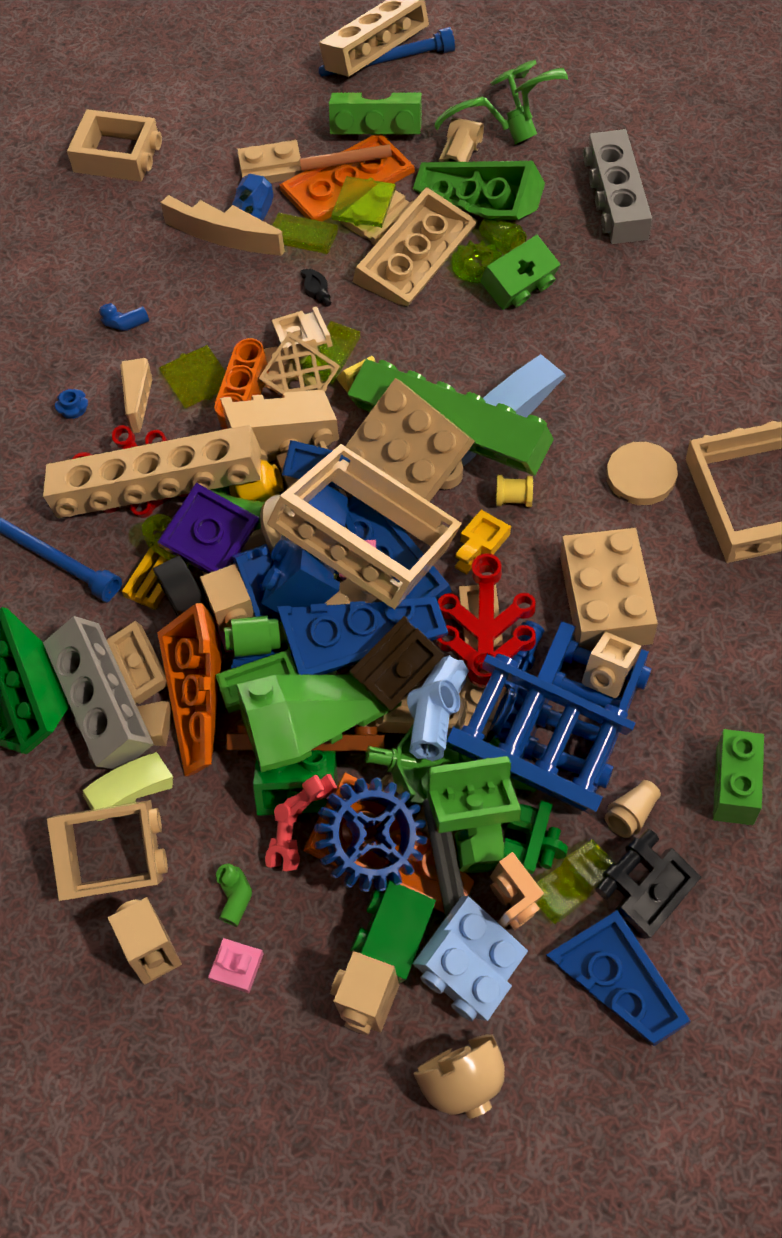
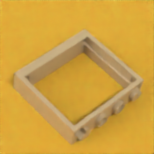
M771 421L764 425L747 429L737 428L730 432L713 436L704 435L703 438L693 439L689 442L686 462L727 563L781 552L782 522L734 531L707 464L781 449L782 421Z
M342 444L280 495L267 523L268 526L394 610L445 553L462 524ZM341 455L351 460L350 463L344 459L339 461ZM332 481L431 547L411 570H408L308 504V502ZM445 522V523H447L448 525H450V527L448 528V527H446L445 525H443L442 523Z

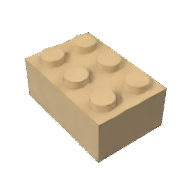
M636 528L563 536L560 560L572 622L576 626V642H579V647L593 651L605 631L640 646L653 644L658 622Z

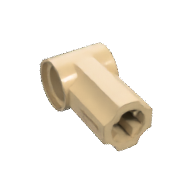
M453 117L448 128L447 143L439 158V162H469L473 151H478L476 148L478 142H482L484 124Z

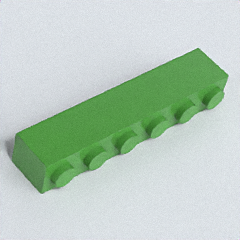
M365 359L347 393L358 408L371 412L396 378L475 440L468 451L535 476L554 440L547 427V423L543 419L534 415H528L527 418L516 414L515 410L501 403H498L496 406L488 404L482 397L471 392H467L466 395L458 393L452 386L438 381L436 384L428 382L425 377L411 370L407 373L398 371L393 364L387 361L380 360L377 363Z

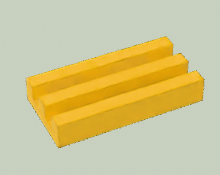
M159 535L122 590L125 598L154 610L165 594L158 583L150 597H146L157 580L153 568L168 561L173 555L166 550L162 552L137 593L135 592L163 550V548L158 546V541L161 538Z

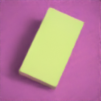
M155 752L130 761L103 775L83 790V797L91 810L136 803L137 798L171 789L173 786V776L158 753Z

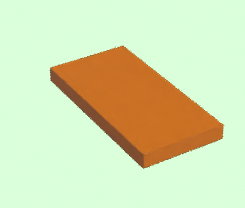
M374 134L344 151L390 144L392 157L307 170L279 184L280 191L315 226L358 203L382 182L390 186L414 173L415 167L383 134Z

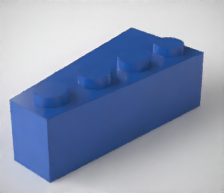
M327 485L308 504L345 527L348 497ZM281 535V539L277 542L271 553V558L274 560L272 568L268 571L262 583V586L266 589L261 604L278 612L277 606L306 607L310 606V604H323L339 592L340 582L334 579V573L338 574L339 572Z

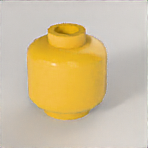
M261 460V480L229 486L231 496L265 502L271 496L280 495V492L284 490V484L278 467L275 464L270 465L266 460Z

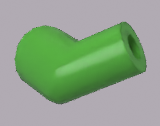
M228 863L221 865L216 872V880L221 884L228 899L219 919L222 922L238 927L252 897V889L244 872L239 867H234Z

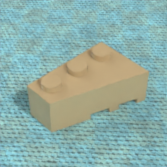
M324 389L285 392L282 394V398L264 399L262 394L252 395L251 401L233 402L231 397L220 398L227 429L251 425L261 448V460L268 462L277 460L276 455L288 452L290 440L313 446L319 445V442L323 440L326 446L339 440L337 419Z

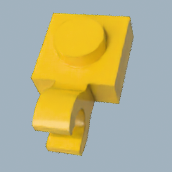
M480 510L461 532L460 541L464 545L456 553V558L459 561L455 568L467 575L472 569L473 560L481 554L494 555L509 537L511 526Z

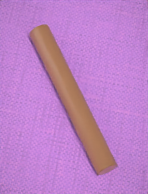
M390 144L301 158L299 162L301 171L387 158L392 157Z

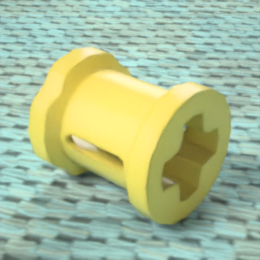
M497 475L496 506H502L503 503H522L526 507H532L533 476H527L525 479L504 478L503 475Z

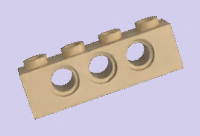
M386 0L320 41L319 45L325 70L349 77L429 26L425 0Z

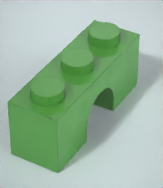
M332 93L329 101L330 134H420L422 124V93H391L389 98L381 100L365 99L362 97V93Z

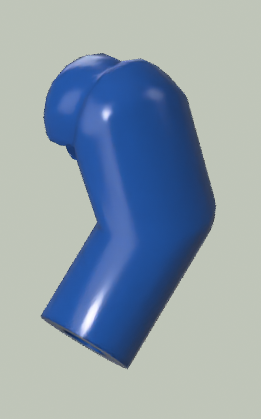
M112 303L105 304L99 309V313L102 316L101 322L107 327L121 331H127L149 322L148 314L143 306L125 314L117 312L116 306Z

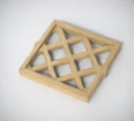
M289 331L277 351L272 354L271 360L258 379L280 394L312 389H324L325 392L340 365ZM291 342L293 354L281 356L280 351L285 343ZM295 342L309 351L298 353ZM311 355L313 368L301 370L299 357ZM315 355L328 363V365L317 367ZM294 358L297 371L285 373L282 361ZM278 362L280 374L268 376L267 371L272 363ZM330 369V376L326 382L321 383L319 371ZM314 372L316 384L304 386L302 374ZM298 375L300 387L288 390L286 377ZM281 378L283 389L272 383L270 380Z

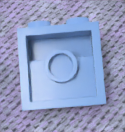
M461 896L412 964L423 973L421 980L429 988L439 994L445 992L454 1001L451 1006L459 1015L469 1021L474 1019L488 1021L512 987L508 979L528 950L469 896Z

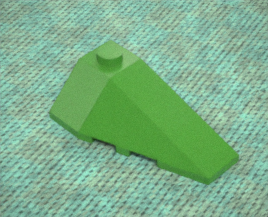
M533 161L421 162L413 190L421 193L428 187L456 207L487 219L519 220L537 211L545 182Z
M272 675L237 684L241 717L261 772L301 762L312 756L311 750L327 741L333 744L341 740L342 733L353 726H366L389 713L351 675ZM401 701L394 709H396V708H398L399 706H401V705H402V701Z

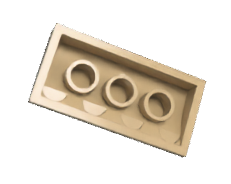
M426 187L357 265L353 283L396 304L409 306L474 229L478 221Z

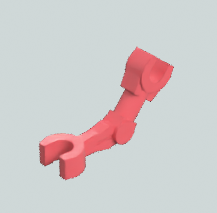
M331 774L325 775L322 779H319L318 775L312 776L303 783V790L287 798L283 804H278L275 807V821H278L276 837L271 838L265 855L266 867L280 866L282 856V871L287 872L298 869L300 856L297 840L292 839L293 824L297 821L298 815L311 802L323 799L337 789Z

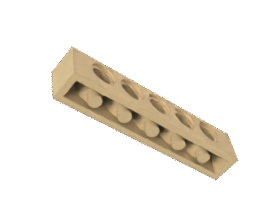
M245 425L46 464L43 497L55 516L63 518L189 494L196 483L211 490L261 480V448L251 425Z

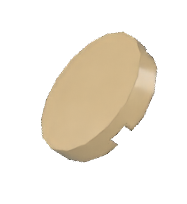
M632 442L619 447L611 455L606 470L607 483L612 492L619 498L622 496L624 499H628L629 503L635 505H652L663 501L673 490L678 477L677 463L672 455L661 446L649 442Z

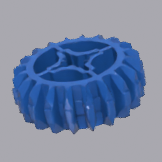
M359 778L355 781V792L350 785L345 783L340 787L342 798L334 793L327 797L328 803L334 810L324 807L319 809L318 815L327 820L328 824H316L314 832L326 834V839L317 841L314 845L315 849L328 848L330 854L320 859L322 865L329 864L332 861L337 864L330 873L333 879L338 878L345 871L347 873L344 880L345 887H353L359 878L360 891L368 892L373 879L375 888L380 892L386 890L387 879L393 881L395 885L402 883L399 871L405 875H412L415 870L407 859L412 861L422 860L423 854L414 849V845L419 846L427 843L426 837L416 835V830L426 827L425 820L414 822L412 815L420 811V806L416 804L409 808L406 807L405 803L410 798V793L407 791L395 797L396 783H389L384 791H382L381 779L374 778L368 790L365 780ZM371 801L381 804L386 808L375 818L364 815L361 811L357 813L350 806L356 802ZM342 817L347 821L345 825L352 833V842L346 849V853L341 846L339 838V827ZM395 818L401 833L398 851L395 849L397 845L392 841L389 834L390 826ZM381 823L376 828L377 831L374 834L378 845H376L375 841L361 846L367 835L366 830L363 828L364 824L367 829ZM367 851H371L379 857L384 856L390 863L382 869H367L354 862Z

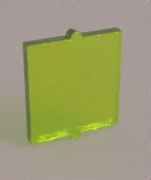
M346 176L332 212V220L354 223L355 226L362 224L382 228L396 190V184L374 181L373 178L367 180Z
M208 345L188 354L183 353L180 355V358L159 367V370L185 409L205 399L211 400L213 395L219 393L226 373Z

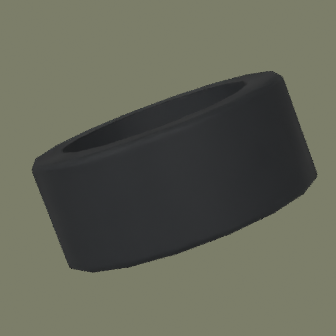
M176 556L153 568L155 576L177 617L195 603H203L210 612L199 587L180 556Z

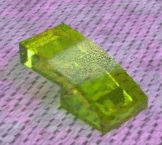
M593 839L565 857L560 867L537 882L544 895L536 904L556 925L596 892V886L603 879L602 873L610 864L616 865V863Z

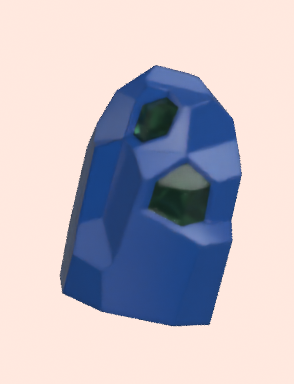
M246 175L236 188V196L232 205L263 221L274 197L272 184L264 176Z

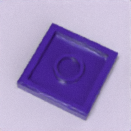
M196 483L158 541V546L175 556H180L184 561L208 574L233 565L234 562L231 556L242 551L260 522L259 517Z

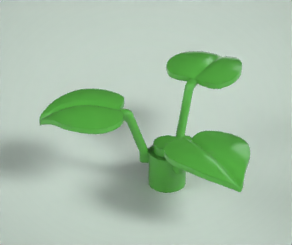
M536 60L525 62L516 69L502 73L491 82V85L494 86L503 80L508 79L516 109L506 113L507 120L502 117L487 98L481 96L456 104L443 112L435 122L436 131L453 114L465 108L485 106L501 123L503 130L509 128L515 144L537 134L531 119L528 93L539 82L553 79L568 80V75L563 67L551 69L516 88L514 79L524 78L530 69L537 64ZM519 91L522 92L523 106H521Z

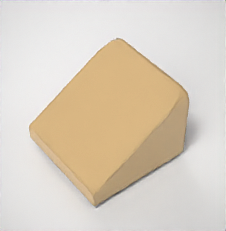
M160 701L137 706L154 745L166 746L173 715L170 703Z

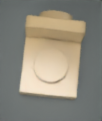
M605 631L590 654L582 684L610 697L617 698L621 692L625 677L638 657L641 646Z

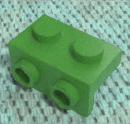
M508 756L445 764L428 769L427 798L438 833L520 821L521 808L510 781L511 762Z

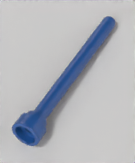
M450 27L439 29L438 33L433 34L432 38L396 46L365 67L435 49L437 52L443 51V54L455 51L453 32ZM324 65L319 67V74L321 76L337 74L326 71Z
M0 517V533L86 582L95 597L104 602H109L121 589L122 579L109 570L94 571Z

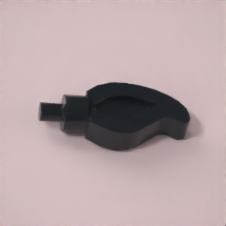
M312 269L301 270V277L305 279L304 288L306 295L317 299L320 304L324 303L327 307L330 306L331 301L326 278Z

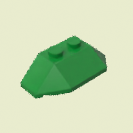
M1 607L0 746L19 753L28 754L53 733L69 708V704L43 641L8 608Z

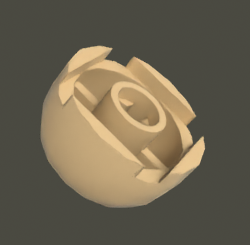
M486 1034L468 1040L472 1049L469 1046L452 1052L449 1049L429 1059L418 1067V1072H414V1076L425 1098L438 1111L451 1115L465 1112L467 1118L472 1119L492 1108L489 1100L500 1092L504 1083L505 1068L501 1051L493 1034Z

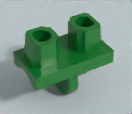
M542 800L536 808L519 804L521 808L520 821L507 822V827L525 833V839L522 844L505 838L503 840L504 858L513 852L528 873L533 874L539 854H541L542 857L539 865L545 869H551L553 859H564L568 852V846L559 840L561 833L559 828L549 827L547 837L544 836L553 804Z

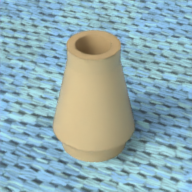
M642 780L638 786L609 804L608 812L605 815V821L609 828L624 838H628L632 834H638L655 802L660 798V790L652 782Z

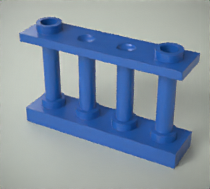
M561 621L538 678L603 708L609 704L628 713L637 687L644 690L652 670V668L645 666L649 651L641 649L635 666L631 667L625 677L629 682L623 697H610L584 686L582 683L566 678V674L561 672L565 662L572 664L573 661L587 665L592 652L579 647V642L574 641L576 626ZM544 697L520 746L519 751L522 752L521 759L530 761L533 758L542 759L547 746L538 743L539 738L534 737L538 726L545 728L546 725L556 728L562 713L552 710L553 706L549 705V700ZM577 719L571 733L594 742L600 727ZM618 731L593 783L596 787L594 793L597 792L599 786L606 789L614 766L609 765L608 761L620 732ZM562 752L557 767L580 774L586 760Z
M487 654L481 669L492 673L468 726L463 725L461 730L453 727L446 741V747L475 761L508 756L511 762V778L590 815L597 812L603 796L594 793L596 787L593 783L616 732L627 735L633 730L635 722L627 719L628 713L616 706L607 704L603 708L518 669V663L510 657L502 654H496L495 657ZM507 680L527 689L528 692L505 742L499 743V746L496 747L483 741L485 735L482 732ZM544 697L565 708L542 759L536 760L534 765L520 758L522 752L519 749ZM581 714L602 725L579 777H574L571 782L557 775L559 769L556 766L575 723Z

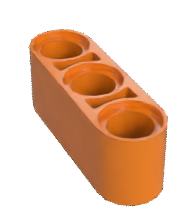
M246 338L236 344L232 352L214 406L222 430L227 429L220 398L231 397L233 402L251 401L252 395L262 394L265 383L258 378L268 363L262 343L257 339Z

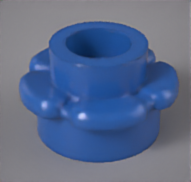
M68 389L58 395L55 409L66 418H78L85 413L88 400L85 398L86 395L83 391Z

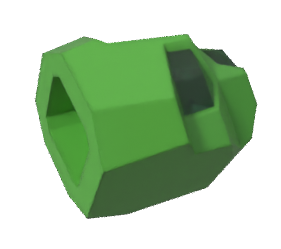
M501 824L463 829L455 834L457 861L460 872H489L494 870L497 864L504 859Z

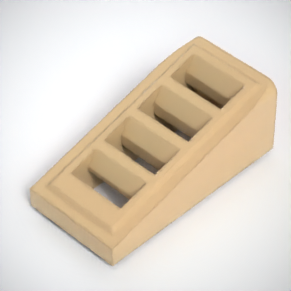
M146 358L122 361V364H120L125 411L133 433H139L142 428L152 384V374Z

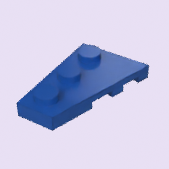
M618 910L546 954L547 958L653 1046L690 1024L689 1017Z

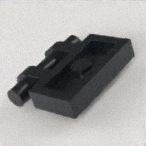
M646 829L639 838L634 837L625 847L627 852L616 865L610 864L602 873V881L595 888L596 892L604 899H608L616 889L625 896L615 909L644 939L651 938L702 878L673 848L666 849L659 857L652 850V847L659 841V837L650 829ZM641 863L648 871L636 884L628 875Z

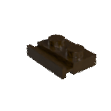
M403 616L350 670L349 674L362 684V687L390 713L437 665L445 654Z

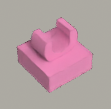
M223 938L210 971L209 980L250 993L263 957V951Z

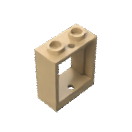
M86 109L67 153L75 173L142 182L146 171L149 172L152 168V156L155 150L160 149L162 136L157 130L155 118ZM102 135L137 140L132 154L96 149Z
M151 800L47 818L59 901L158 885L163 880L162 874L168 873L166 852L164 848L158 849L156 833L162 832L161 816L158 808L152 809ZM139 813L148 872L81 883L73 824Z

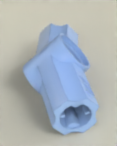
M450 655L443 657L433 668L423 686L412 690L408 694V709L414 719L409 752L417 759L435 761L444 756L449 717L460 709L459 693L466 683V676L469 672L463 660L454 659Z

